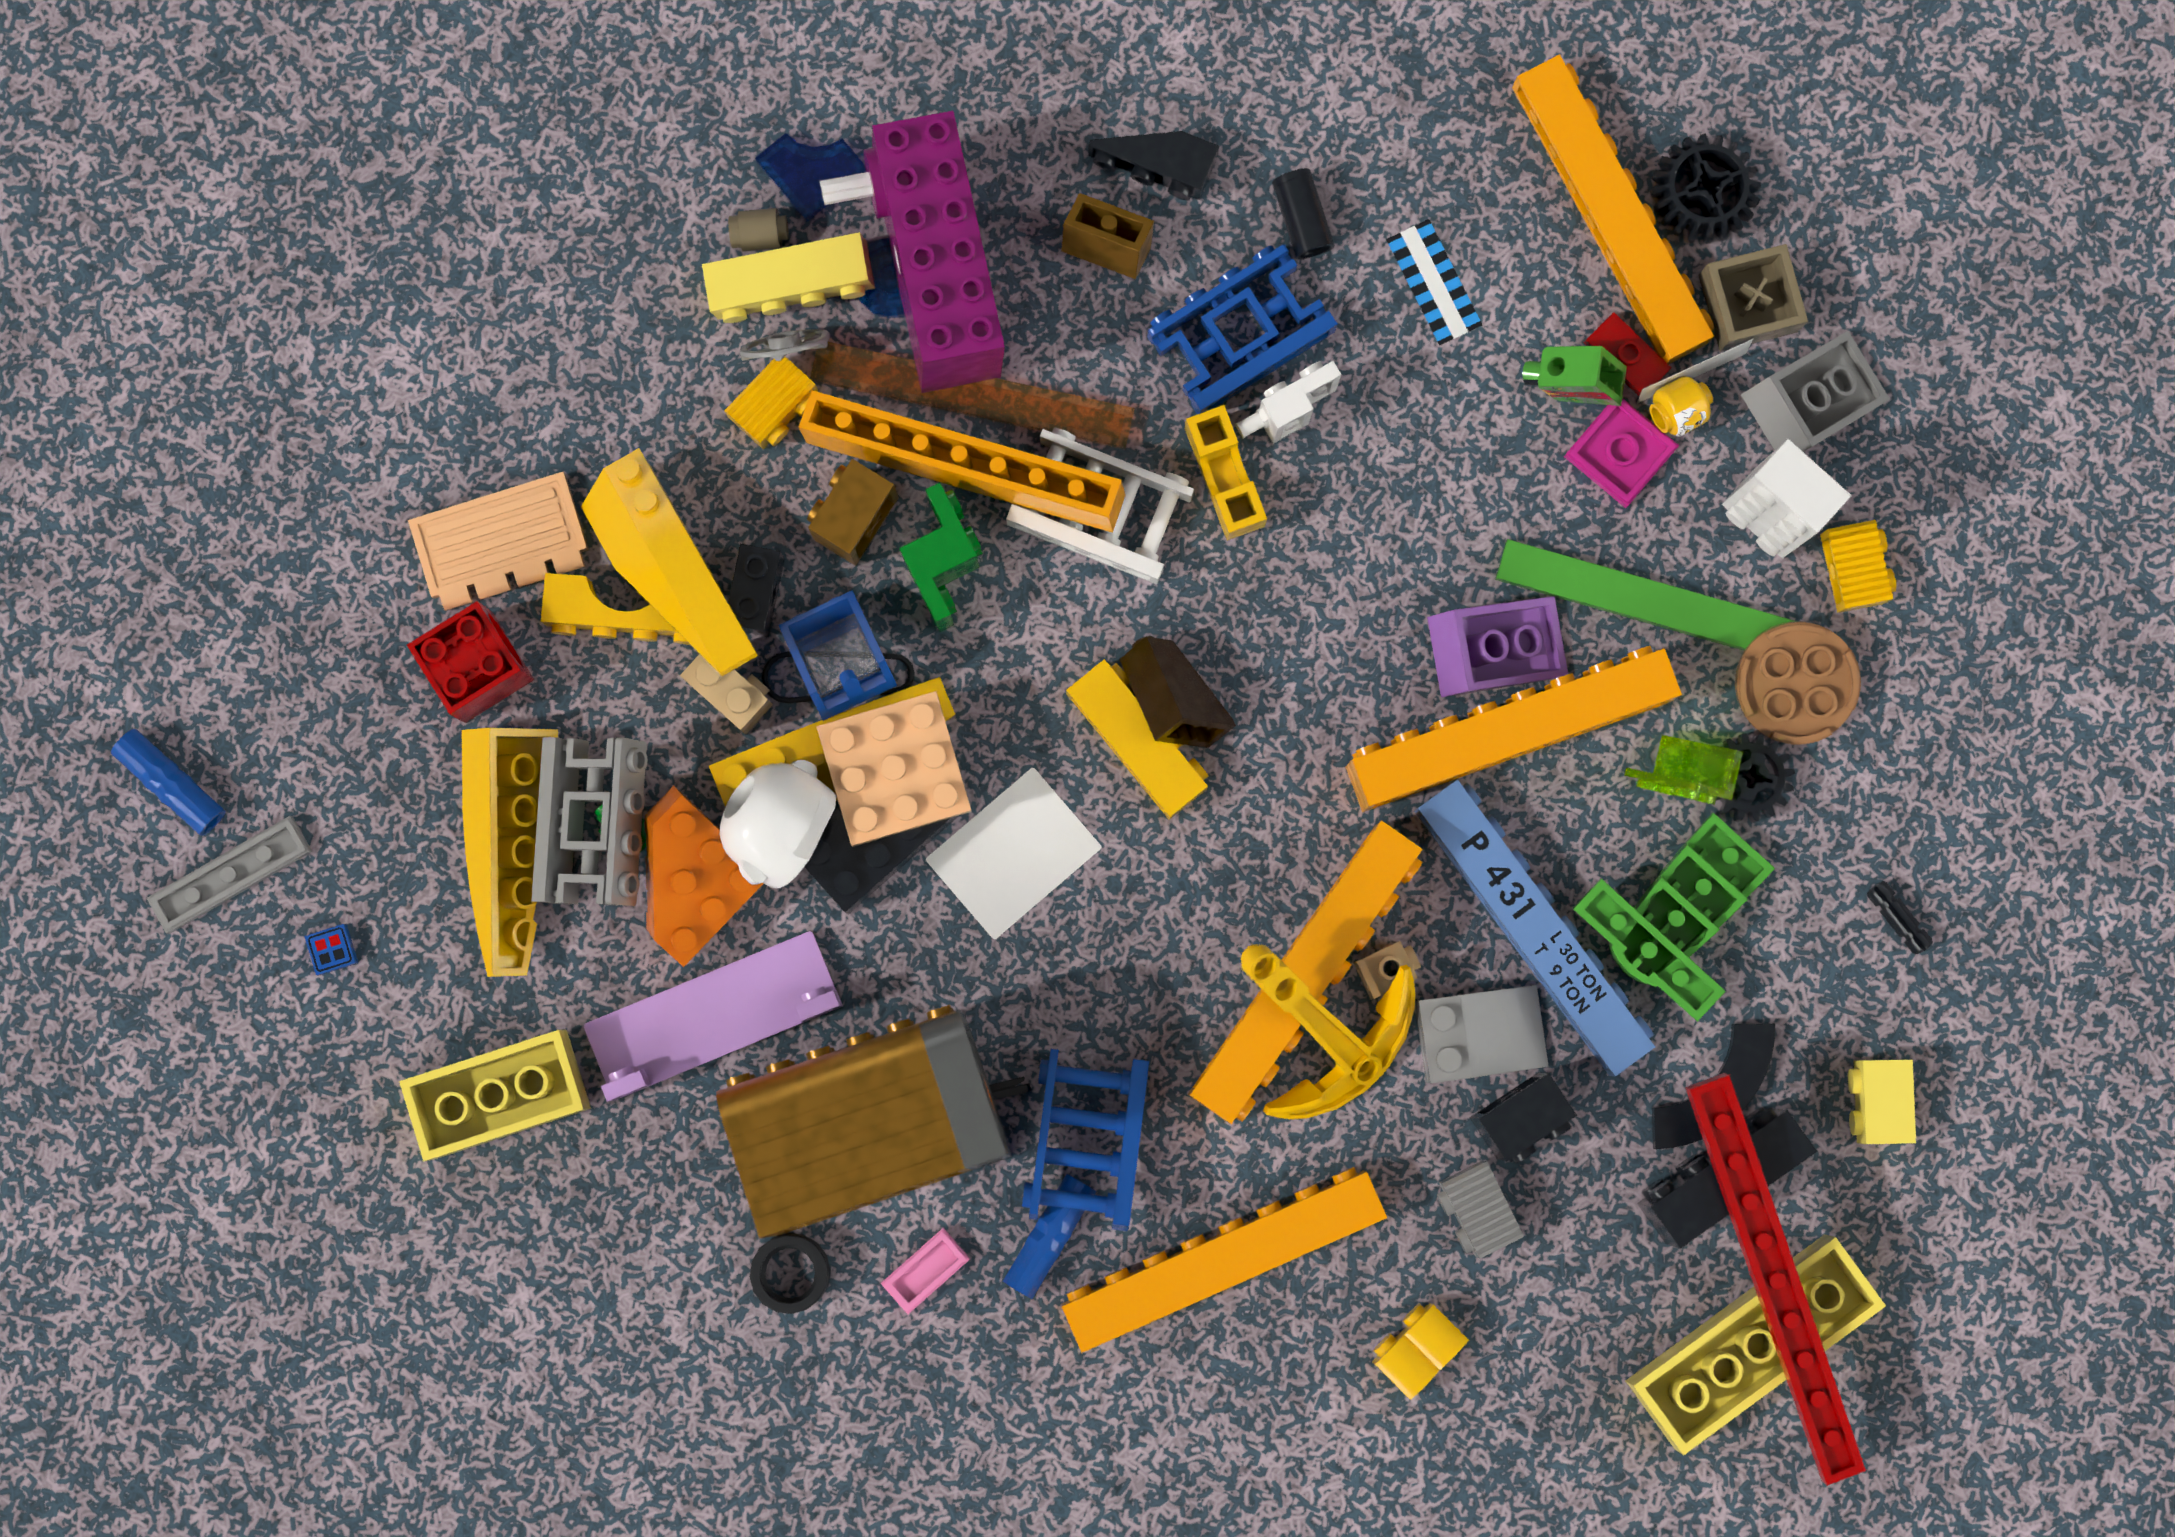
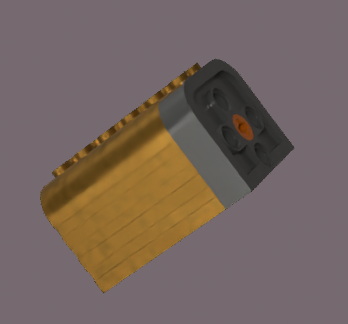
M950 1005L927 1012L928 1020L914 1024L910 1019H905L886 1026L888 1034L875 1038L874 1034L870 1032L863 1033L847 1039L848 1047L835 1051L834 1047L825 1046L806 1053L808 1060L799 1064H795V1061L787 1059L767 1066L768 1074L756 1078L755 1074L745 1073L726 1080L727 1088L716 1092L718 1108L759 1238L779 1236L1013 1157L965 1014L960 1009L954 1011Z

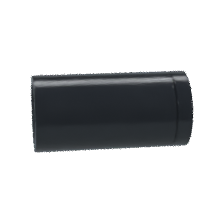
M1308 168L1298 169L1275 178L1272 181V185L1296 259H1307L1333 249L1335 245L1311 170Z

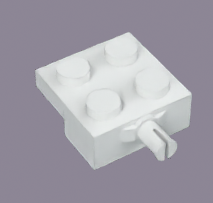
M1321 361L1316 362L1299 373L1301 379L1287 386L1286 382L1282 381L1263 393L1266 398L1261 400L1260 408L1256 410V413L1235 423L1241 437L1244 439L1246 436L1264 427L1274 444L1307 426L1314 409L1312 404L1336 391L1341 373L1334 361L1324 366Z

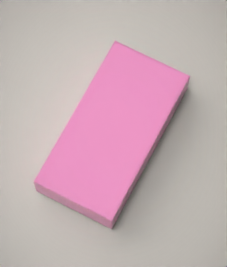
M943 1227L882 1281L881 1284L901 1308L909 1314L971 1258Z

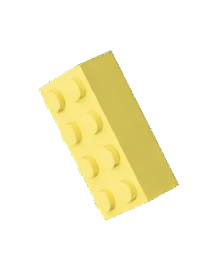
M556 1030L399 1081L423 1161L435 1160L591 1109L567 1030Z

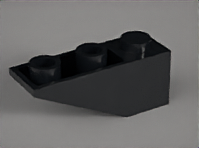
M1183 131L1092 139L1088 145V156L1094 158L1093 162L1097 166L1109 171H1115L1116 167L1130 172V177L1133 180L1147 186H1152L1154 182L1168 187V193L1172 196L1189 201L1191 197L1198 200L1201 199L1219 151V145Z

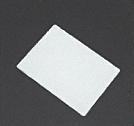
M1031 768L926 858V861L993 939H997L1101 849V845L1036 769Z

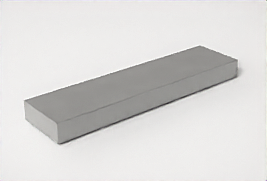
M288 816L147 897V900L165 933L170 934L310 854L312 850L294 818Z

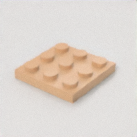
M936 691L816 726L852 847L972 812Z

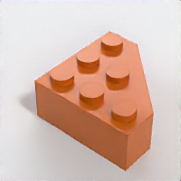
M673 785L645 815L647 856H645L647 889L646 929L657 944L685 967L763 883L752 885L742 876L739 871V865L723 849L719 834L720 828Z

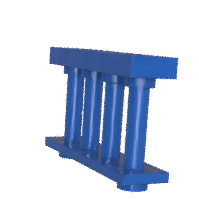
M1050 1049L1049 1060L1041 1059L1038 1084L1046 1085L1034 1181L1033 1183L1025 1182L1022 1207L1030 1208L1029 1219L1034 1220L1038 1219L1039 1205L1105 1213V1218H1113L1112 1230L1128 1231L1149 1061L1133 1059L1131 1070H1123V1074L1058 1066L1059 1050ZM1055 1082L1120 1090V1094L1128 1095L1126 1111L1118 1110V1114L1052 1106ZM1050 1123L1115 1131V1135L1123 1136L1121 1152L1113 1151V1155L1047 1147ZM1044 1164L1110 1172V1176L1118 1177L1116 1193L1108 1192V1196L1044 1189L1042 1188Z

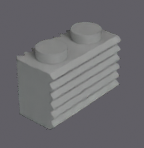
M1482 1160L1439 1182L1443 1191L1437 1194L1438 1200L1447 1216L1455 1214L1461 1226V1229L1455 1231L1466 1254L1473 1251L1475 1257L1481 1259L1524 1237L1487 1161Z

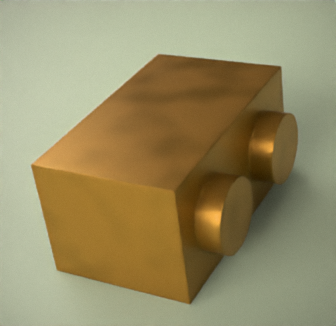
M1079 193L1063 225L1061 252L1136 279L1151 249L1154 220Z

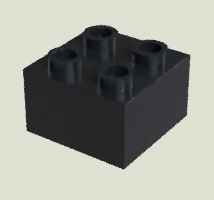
M1536 1073L1469 1118L1496 1159L1519 1163L1537 1151L1533 1144L1542 1138L1554 1140L1571 1129L1572 1126L1568 1121L1577 1115L1549 1073Z

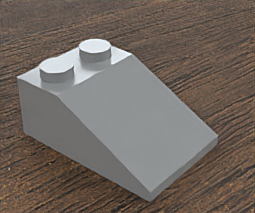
M1849 331L1741 394L1774 450L1789 439L1802 452L1890 400Z
M1537 985L1415 1001L1426 1083H1438L1549 1067Z

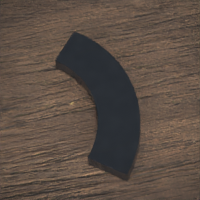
M1775 1023L1731 1024L1729 1048L1717 1075L1722 1073L1730 1075L1742 1111L1757 1093L1768 1071L1775 1042ZM1689 1098L1673 1105L1652 1108L1653 1149L1675 1148L1703 1139Z

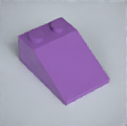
M1555 596L1456 609L1427 617L1441 697L1551 680L1568 674Z

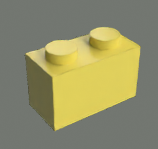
M1855 1060L1854 1069H1849L1848 1089L1850 1094H1855V1110L1850 1112L1849 1126L1851 1134L1857 1136V1143H1916L1913 1060Z

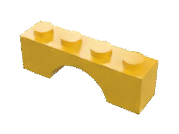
M545 573L541 622L547 627H552L551 633L574 636L576 635V629L592 630L593 637L615 639L617 638V632L633 633L634 640L656 642L658 635L674 636V643L690 645L651 604L635 611L614 610L599 600L592 581L588 577Z

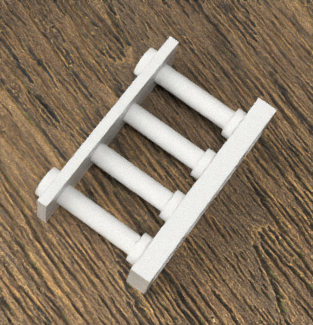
M1053 428V431L1049 432L1042 429L1040 444L1050 447L1046 458L1062 462L1064 455L1068 454L1088 462L1086 470L1101 474L1102 469H1106L1125 477L1123 487L1126 496L1114 531L1112 533L1104 530L1103 533L1099 532L1098 536L1095 537L1082 532L1084 526L1080 523L1064 518L1057 522L1044 517L1045 513L1023 506L1019 507L1014 504L1011 505L1007 515V525L1146 581L1158 584L1164 564L1158 562L1159 556L1156 552L1178 498L1189 503L1192 500L1194 489L1188 487L1189 481L1173 473H1166V476L1163 477L1075 442L1076 436L1065 430ZM1141 483L1159 490L1163 494L1141 548L1137 547L1135 552L1120 547L1121 541L1118 538Z

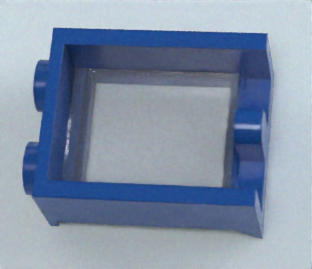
M853 590L834 597L828 602L803 614L796 615L792 619L778 625L808 693L823 721L898 686Z

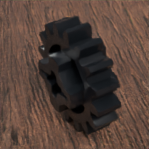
M1743 733L1738 736V745L1729 738L1723 741L1725 752L1716 748L1710 753L1717 762L1716 764L1709 763L1704 766L1705 771L1712 773V778L1703 782V786L1714 788L1715 793L1708 800L1709 802L1720 800L1723 803L1719 810L1721 815L1733 810L1734 821H1742L1745 814H1748L1751 823L1760 820V811L1767 818L1774 816L1773 804L1778 807L1786 806L1788 802L1782 796V793L1794 791V786L1786 783V778L1794 775L1795 770L1784 768L1783 763L1790 756L1789 754L1778 756L1775 753L1779 745L1778 742L1775 741L1765 746L1764 735L1759 734L1755 736L1753 742H1750L1747 733ZM1747 751L1742 763L1739 765L1727 763L1734 754ZM1765 759L1772 766L1774 774H1770L1764 764ZM1751 769V776L1760 782L1747 787V780L1739 774ZM1723 781L1728 782L1734 792L1733 798L1726 791ZM1760 791L1771 793L1762 803L1751 805L1752 801L1755 800L1756 793Z

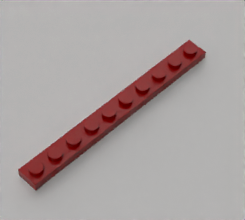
M1722 1073L1685 1087L1821 1481L1828 1486L1862 1473L1866 1469L1730 1075Z

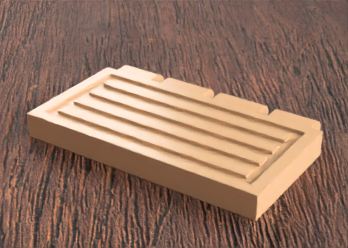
M564 472L408 520L430 595L434 599L440 597L445 611L472 603L473 600L469 588L475 586L480 600L512 590L508 575L514 574L519 588L542 581L545 578V573H549L546 564L549 562H553L557 574H564L583 568L585 563L581 552L589 550Z

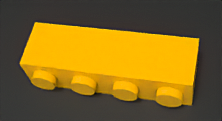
M1104 659L1066 690V695L1168 820H1170L1207 790L1208 785L1204 780L1209 776L1194 757L1189 761L1186 760L1178 750L1182 746L1181 744L1155 741L1137 698L1126 686L1129 684L1126 673L1117 663L1110 667Z

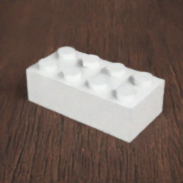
M1787 439L1743 480L1722 505L1728 510L1726 516L1733 524L1741 529L1747 527L1758 537L1756 542L1762 550L1771 556L1777 554L1784 558L1816 535L1852 495L1794 443Z

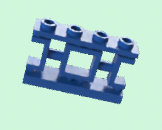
M1285 244L1276 249L1272 245L1262 249L1253 256L1252 260L1254 263L1243 270L1235 267L1227 271L1218 279L1220 283L1218 286L1208 292L1205 288L1199 289L1185 299L1186 306L1175 313H1172L1170 309L1166 310L1150 322L1152 327L1148 329L1147 338L1151 344L1155 345L1160 357L1178 346L1197 377L1184 384L1182 389L1190 399L1191 406L1197 414L1220 406L1335 333L1338 323L1330 311H1325L1321 300L1318 299L1302 310L1283 281L1284 278L1294 273L1297 269V264L1288 255L1289 250ZM1277 265L1279 266V268L1269 273L1268 277L1277 295L1262 305L1249 287L1236 295L1233 294ZM1243 304H1246L1265 334L1234 353L1215 322ZM1286 308L1298 326L1313 317V321L1272 347H1268L1269 344L1279 338L1280 334L1270 320L1271 317ZM1207 309H1212L1201 316L1200 323L1210 337L1192 348L1181 330L1168 338L1165 337ZM1219 351L1231 369L1244 360L1246 361L1245 364L1202 391L1200 390L1201 387L1211 382V375L1202 363L1206 358Z

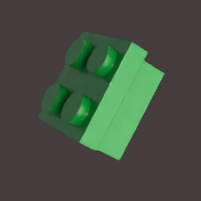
M939 482L925 489L941 528L899 549L939 632H942L954 626L951 615L957 612L945 585L980 568L977 557L983 553L972 527L968 526L963 529L960 520L964 519V515L952 489L945 492Z

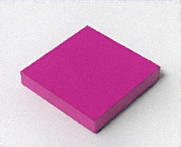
M1622 398L1621 406L1607 405L1564 457L1623 507L1627 508L1680 445L1661 432L1656 425Z

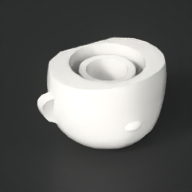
M797 760L791 764L775 763L761 766L746 776L728 800L720 823L719 834L722 846L728 856L739 865V871L742 876L752 885L763 883L772 888H781L790 883L810 860L835 809L836 794L816 778L818 771L812 762Z

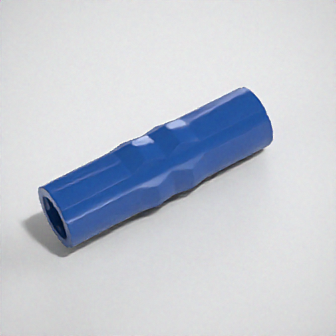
M131 729L125 733L113 746L111 754L200 836L209 833L224 817L226 811L137 729Z
M1069 1174L1065 1175L1057 1189L1091 1195L1096 1193L1094 1189ZM1047 1206L1039 1217L1036 1226L1029 1234L1003 1282L1021 1294L1033 1299L1052 1265L1059 1257L1064 1245L1071 1237L1084 1210Z

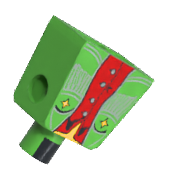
M1602 346L1545 347L1542 351L1541 361L1525 362L1523 382L1525 385L1538 386L1558 401L1621 406L1627 366Z

